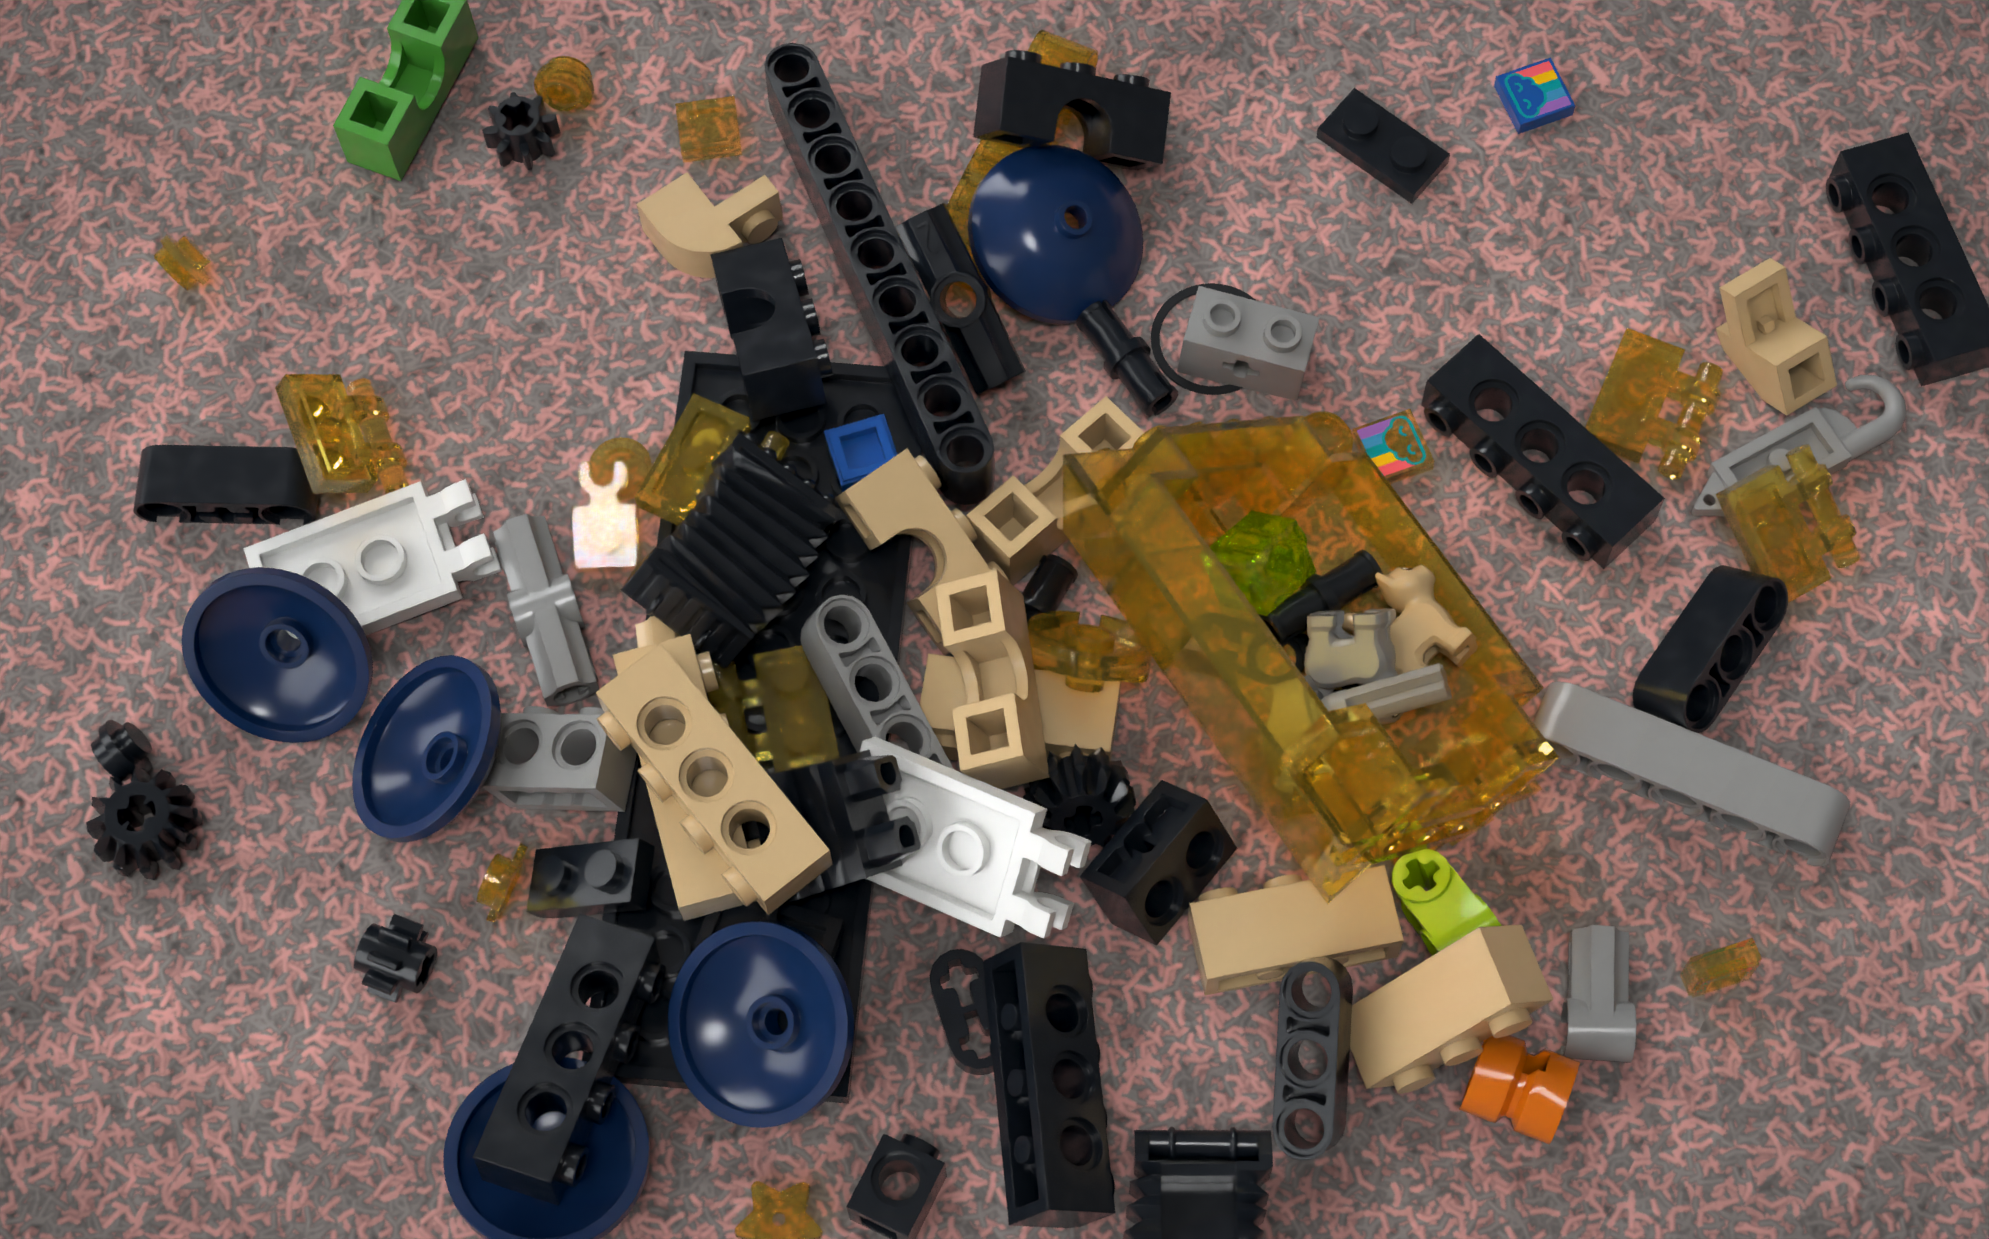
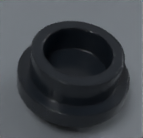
M108 720L99 727V737L91 743V748L98 762L109 774L125 782L132 777L135 766L144 768L146 772L151 769L152 765L147 757L152 752L151 744L135 725L129 722L121 725L116 721Z

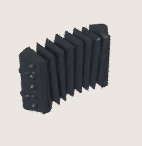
M741 429L735 432L711 463L714 472L702 483L705 488L696 496L698 503L687 513L688 516L675 528V531L668 535L635 567L620 589L645 608L647 615H654L680 636L690 634L695 651L699 650L702 653L709 651L711 660L723 669L728 667L756 633L784 609L782 604L796 593L794 588L809 576L806 567L819 557L816 548L828 538L824 529L841 512L839 510L840 506L835 503L836 500L833 495L820 492L816 489L814 480L802 478L797 474V469L793 464H784L777 458V453L774 449L764 448L758 443L755 434H746Z
M1170 1127L1168 1130H1134V1175L1138 1179L1130 1181L1129 1194L1137 1199V1201L1127 1205L1126 1218L1135 1225L1124 1231L1123 1239H1262L1264 1231L1258 1226L1264 1222L1267 1210L1263 1208L1267 1205L1269 1194L1261 1186L1270 1179L1273 1168L1271 1130H1237L1235 1127H1231L1230 1130H1175L1174 1127Z

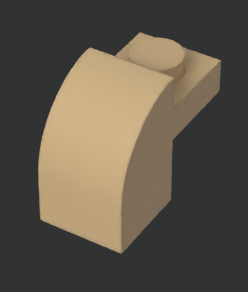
M688 173L683 174L637 204L642 229L662 256L678 270L701 278H715L710 254L743 247V244L747 241L750 244L760 243L775 231L778 221L783 219L779 191L766 175L755 180L715 207Z
M1769 258L1719 287L1727 319L1726 323L1716 328L1719 341L1724 352L1763 401L1785 415H1789L1837 386L1828 338L1825 334L1796 317L1785 266Z

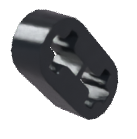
M964 949L950 950L940 955L932 965L929 975L931 993L951 1056L956 1065L966 1073L977 1076L987 1075L994 1072L991 1044L990 1056L978 1059L974 1050L963 1051L961 1045L969 1042V1028L966 1022L968 1019L977 1017L983 1034L990 1036L983 959L972 951ZM961 966L965 975L976 973L978 979L970 982V996L973 1004L962 1007L957 991L954 988H942L941 984L950 980L949 969Z

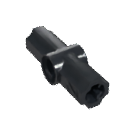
M942 203L897 225L896 229L930 297L933 311L937 319L942 322L976 394L978 395L1025 372L1026 370L992 302L990 288L979 275L946 204ZM957 281L969 284L976 294V306L967 317L953 314L946 304V292Z

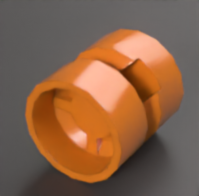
M1512 1035L1500 1038L1489 1037L1482 1044L1483 1052L1477 1057L1459 1110L1496 1123L1504 1116L1511 1118L1514 1131L1550 1145L1571 1094L1580 1062L1546 1048L1535 1055L1530 1054L1527 1051L1525 1040Z

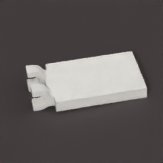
M466 479L444 488L441 492L430 496L424 485L419 481L243 548L249 568L264 567L290 571L307 577L328 589L350 609L363 628L365 635L463 599L458 585L460 581H475L502 572L495 549L493 547L490 548L484 533L464 541L457 547L455 546L449 527H457L484 518L475 493L472 494ZM287 631L290 636L297 638L293 633Z
M878 737L862 741L860 752L870 750L871 756L893 755L896 757L902 777L900 790L884 794V802L890 821L908 816L915 823L921 843L919 850L901 859L902 866L866 879L1000 938L1012 933L1015 924L1043 939L1050 936L1052 927L1059 930L1068 927L1074 903L1053 894L1034 892L1041 867L1060 876L1068 873L1070 865L1076 868L1084 867L1092 841L1069 832L1042 828L1047 808Z

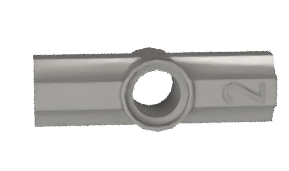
M524 514L508 519L503 526L493 531L496 540L495 545L511 589L510 592H507L511 611L524 647L528 646L546 705L547 707L554 705L566 706L585 700L599 690L596 680L598 678L581 632L585 625L576 602L575 593L568 573L563 575L545 515L530 516Z

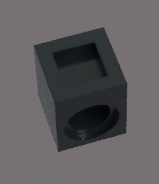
M883 1134L846 1206L850 1220L889 1239H916L947 1177L945 1163L937 1159L940 1154L939 1150L928 1142L910 1134H903L900 1141ZM896 1172H907L918 1179L919 1187L908 1199L892 1200L881 1191L884 1181Z

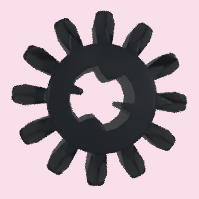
M1075 743L1070 756L1064 758L1049 751L1047 759L1049 778L1029 782V787L1024 789L1025 795L1023 799L1047 808L1042 828L1069 832L1092 841L1091 846L1097 844L1104 848L1112 839V835L1117 833L1135 811L1136 798L1134 789L1130 786L1128 771L1122 765L1121 760L1110 761L1109 756L1106 755L1102 747L1086 756Z
M135 766L131 783L126 785L118 777L110 776L109 785L114 793L110 798L103 796L92 797V807L100 816L86 822L87 832L93 839L98 840L94 845L96 855L103 862L113 861V868L118 874L129 877L139 868L140 873L146 879L154 880L158 871L157 861L162 859L171 869L180 870V859L174 851L177 847L185 850H197L198 841L189 831L203 824L201 813L197 808L191 807L195 795L190 788L182 784L176 786V780L172 774L163 769L151 779L144 768ZM152 813L154 817H149L144 821V815ZM143 823H144V829H143V830L136 831V830L134 829V828H137V827L142 826Z

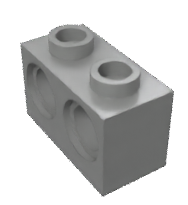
M528 706L523 709V713H501L499 747L492 768L482 788L509 807L542 810L625 812L637 752L631 744L620 751L607 736L596 720L604 713L602 708L584 707L580 709L579 714H559L549 708ZM594 752V754L592 755V757L587 761V759L589 758V756Z

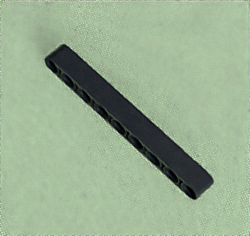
M782 44L774 48L767 55L764 63L771 113L925 458L939 477L941 482L940 491L947 499L954 503L962 505L976 504L986 499L993 490L995 482L993 439L817 56L810 48L803 44ZM881 266L883 268L873 269L870 267ZM905 314L906 316L892 317L891 315ZM918 362L929 363L927 366L920 367L912 365ZM941 411L953 413L950 416L944 417L933 415ZM964 461L976 463L973 467L967 468L958 467L955 464Z

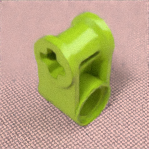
M1427 848L1414 849L1405 853L1396 861L1392 870V884L1398 897L1401 899L1402 911L1407 921L1422 938L1432 956L1479 927L1502 926L1481 897L1470 890L1446 858L1439 852Z

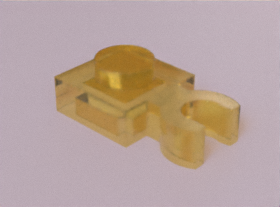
M614 460V478L609 484L604 486L596 485L593 481L592 463L582 461L579 466V482L582 488L590 495V505L572 506L575 570L633 568L639 564L638 505L635 503L619 504V495L625 490L629 479L627 466L622 460Z

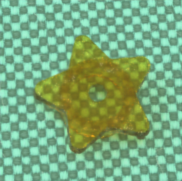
M520 843L513 859L497 853L486 871L476 900L478 903L491 908L486 921L495 922L497 919L501 920L512 892L523 871L522 864L528 847Z
M754 1182L751 1185L753 1211L734 1230L735 1236L741 1239H821L823 1236L822 1229L806 1213L810 1185L805 1182H800L781 1192L762 1182ZM776 1214L785 1216L786 1219L783 1225H774L773 1217Z

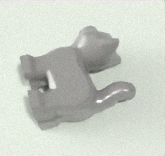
M1395 608L1365 610L1364 613L1353 614L1354 635H1350L1342 629L1344 610L1317 611L1307 616L1309 642L1304 660L1305 673L1313 679L1324 697L1334 693L1335 688L1353 684L1365 685L1398 675L1395 670V648L1390 636V626L1396 619ZM1403 713L1365 723V728L1368 731H1372L1377 725L1396 722Z

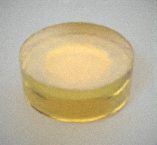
M619 437L607 440L596 448L590 458L589 472L593 485L600 494L612 500L622 501L635 498L646 490L652 480L653 466L648 451L641 443L630 438Z

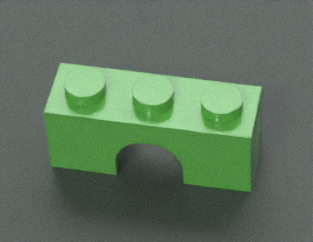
M467 0L401 1L387 26L391 39V53L388 66L381 81L377 83L359 77L333 125L347 162L402 181L478 39Z

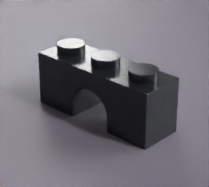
M1023 50L1006 51L1004 58L981 66L973 138L1021 148L1054 142L1058 115L1062 108H1065L1077 117L1084 133L1083 152L1094 157L1104 165L1122 169L1141 170L1163 164L1171 92L1150 88V80L1148 78L1129 74L1115 75L1114 79L1095 76L1096 68L1083 63L1065 62L1060 64V68L1041 64L1042 56L1040 54Z
M782 238L710 254L730 337L734 341L741 377L753 421L826 404L822 378L832 376L833 372L825 340L812 341L813 336L821 335L812 298L800 300V297L809 295L801 260L789 261Z

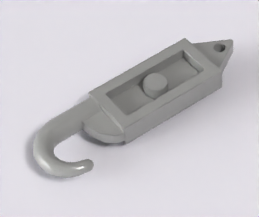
M1858 375L1848 379L1845 382L1847 390L1868 389L1877 393L1883 399L1885 410L1880 417L1857 428L1847 417L1836 410L1825 407L1812 408L1712 462L1707 471V475L1710 478L1694 504L1691 514L1693 516H1737L1741 523L1845 468L1851 460L1885 443L1901 430L1906 418V404L1900 390L1889 380L1876 375ZM1704 501H1710L1712 505H1706Z

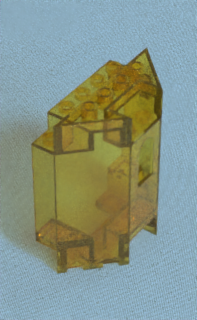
M1302 415L1278 418L1266 416L1262 419L1243 421L1235 418L1227 422L1208 424L1195 422L1190 425L1173 427L1158 425L1142 434L1134 443L1133 448L1118 450L1103 448L1096 452L1063 455V532L1327 904L1370 865L1390 860L1395 865L1399 858L1426 848L1438 851L1448 842L1451 846H1454L1494 820L1493 816L1507 804L1528 799L1542 790L1535 779L1551 766L1559 756L1522 707L1544 687L1366 451L1330 452ZM1362 549L1373 556L1384 575L1389 574L1397 567L1414 568L1419 565L1427 567L1436 577L1434 583L1435 600L1449 612L1457 626L1467 627L1477 637V650L1462 666L1458 667L1442 653L1436 654L1428 663V666L1437 663L1443 665L1447 674V682L1451 689L1452 699L1404 712L1398 721L1389 724H1380L1366 703L1328 711L1303 677L1306 675L1305 667L1302 673H1300L1295 666L1296 654L1294 649L1288 643L1282 647L1258 615L1261 611L1271 608L1300 590L1301 581L1312 574L1322 576L1353 557L1354 553ZM1380 587L1373 588L1341 608V610H1344V614L1348 612L1359 614L1370 609H1392L1383 598ZM1396 612V618H1397L1398 616L1401 615V614L1398 613V612ZM1342 687L1335 688V690H1342Z

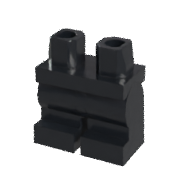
M865 750L848 756L768 774L789 801L801 809L803 818L829 848L833 864L783 904L902 866L901 859L920 849L921 843L915 823L908 816L890 821L883 795L900 790L902 782L897 760L893 755L871 756L870 750ZM756 821L760 837H768L770 829L765 824Z

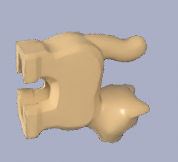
M1423 565L1414 568L1397 567L1387 575L1379 572L1375 574L1376 582L1381 589L1386 603L1401 614L1390 626L1391 641L1396 653L1395 670L1398 675L1427 667L1428 663L1438 653L1444 654L1460 667L1477 650V637L1467 627L1457 626L1449 612L1435 600L1434 583L1436 577L1427 567ZM1348 612L1344 614L1342 629L1354 635L1352 615L1357 613Z

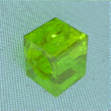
M1254 510L1249 512L1202 553L1222 605L1265 616L1271 613L1305 583L1307 578L1317 572L1307 548V538L1299 527L1297 520Z

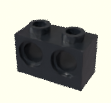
M1161 780L1084 870L1080 878L1113 925L1157 946L1188 909L1189 904L1193 903L1237 850V847L1207 799Z

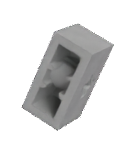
M1198 286L1183 339L1177 372L1297 401L1320 317Z

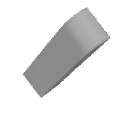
M837 595L827 599L806 620L801 629L800 641L808 661L857 753L860 752L863 740L872 737L886 740V734L892 733L899 735L906 741L909 751L953 769L870 611L863 602L853 596ZM832 619L842 623L847 629L849 642L841 644L830 639L824 629V620ZM856 676L867 677L874 682L879 691L878 702L867 701L859 695L854 684Z
M1558 681L1548 685L1525 740L1526 747L1536 755H1539L1541 750L1562 758L1560 764L1598 780L1604 775L1622 782L1621 789L1660 805L1664 799L1684 807L1683 814L1722 830L1726 824L1746 832L1744 839L1784 855L1788 849L1808 857L1807 864L1811 866H1825L1829 864L1850 808V800L1847 796L1829 785L1567 682Z

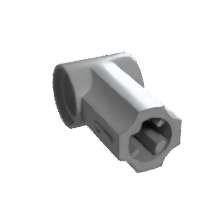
M1590 925L1571 930L1568 943V998L1564 999L1561 1013V1023H1568L1566 1046H1561V1055L1582 1060L1632 1062L1636 1041V1009L1634 1003L1629 1002V932L1618 930L1615 926Z

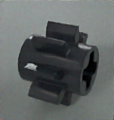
M512 92L510 98L501 102L498 107H488L493 126H488L482 131L487 148H497L496 152L501 166L505 167L513 160L524 163L527 170H532L533 161L543 154L551 157L555 155L550 137L559 134L560 128L556 114H546V108L541 96L538 95L531 100Z
M394 914L388 928L375 923L367 928L359 942L354 958L355 970L365 973L362 985L368 986L367 992L396 1003L403 988L414 993H419L424 988L434 968L437 949L435 946L425 943L429 933L423 931V924Z

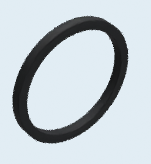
M1215 283L1194 285L1179 291L1163 304L1152 325L1151 348L1158 366L1174 383L1195 393L1221 395L1242 389L1243 387L1230 384L1223 386L1199 385L1178 375L1163 356L1160 346V330L1169 311L1180 301L1196 295L1198 286L1252 300L1255 299L1240 289Z

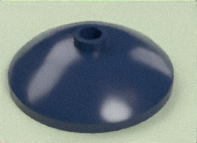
M1049 144L1030 146L1017 150L1004 157L984 176L970 204L968 238L979 272L999 298L1013 309L1030 318L1054 324L1076 323L1079 315L1088 306L1097 301L1102 303L1103 300H1107L1114 306L1128 292L1138 274L1143 255V230L1136 205L1126 187L1108 167L1080 150ZM1065 213L1072 214L1079 224L1078 229H1074L1066 223Z
M264 567L246 568L228 573L216 579L201 592L190 607L185 618L181 639L182 653L193 684L205 701L218 714L248 733L279 742L299 743L319 740L332 735L346 726L358 713L369 694L373 677V660L369 642L363 628L350 609L338 597L307 577L282 569ZM287 631L293 633L297 638L290 636Z
M454 655L440 656L427 660L405 674L388 691L375 709L359 743L352 778L355 808L363 824L373 833L399 843L413 842L426 838L455 820L469 806L482 788L492 768L499 747L501 708L494 681L481 666L466 658Z
M751 921L734 924L706 938L695 948L683 964L674 983L669 1002V1043L676 1067L683 1081L697 1100L711 1112L729 1122L747 1127L765 1128L788 1124L807 1116L822 1105L833 1093L846 1070L854 1038V1015L849 990L832 957L820 944L804 932L794 927L771 921ZM781 1010L786 1013L788 1020L785 1032L779 1028L777 1022L778 1014Z
M564 1057L559 1066L566 1069H577L584 1066L587 1062ZM513 1064L487 1077L475 1087L458 1108L448 1129L444 1146L443 1168L445 1181L454 1205L464 1221L484 1239H601L622 1222L636 1204L645 1185L650 1164V1140L642 1111L630 1091L613 1076L611 1085L615 1086V1095L610 1112L602 1125L593 1124L584 1145L589 1148V1157L584 1174L576 1187L567 1185L559 1206L482 1180L473 1155ZM547 1112L535 1121L533 1128L539 1131L553 1130L563 1123L566 1115L560 1112Z

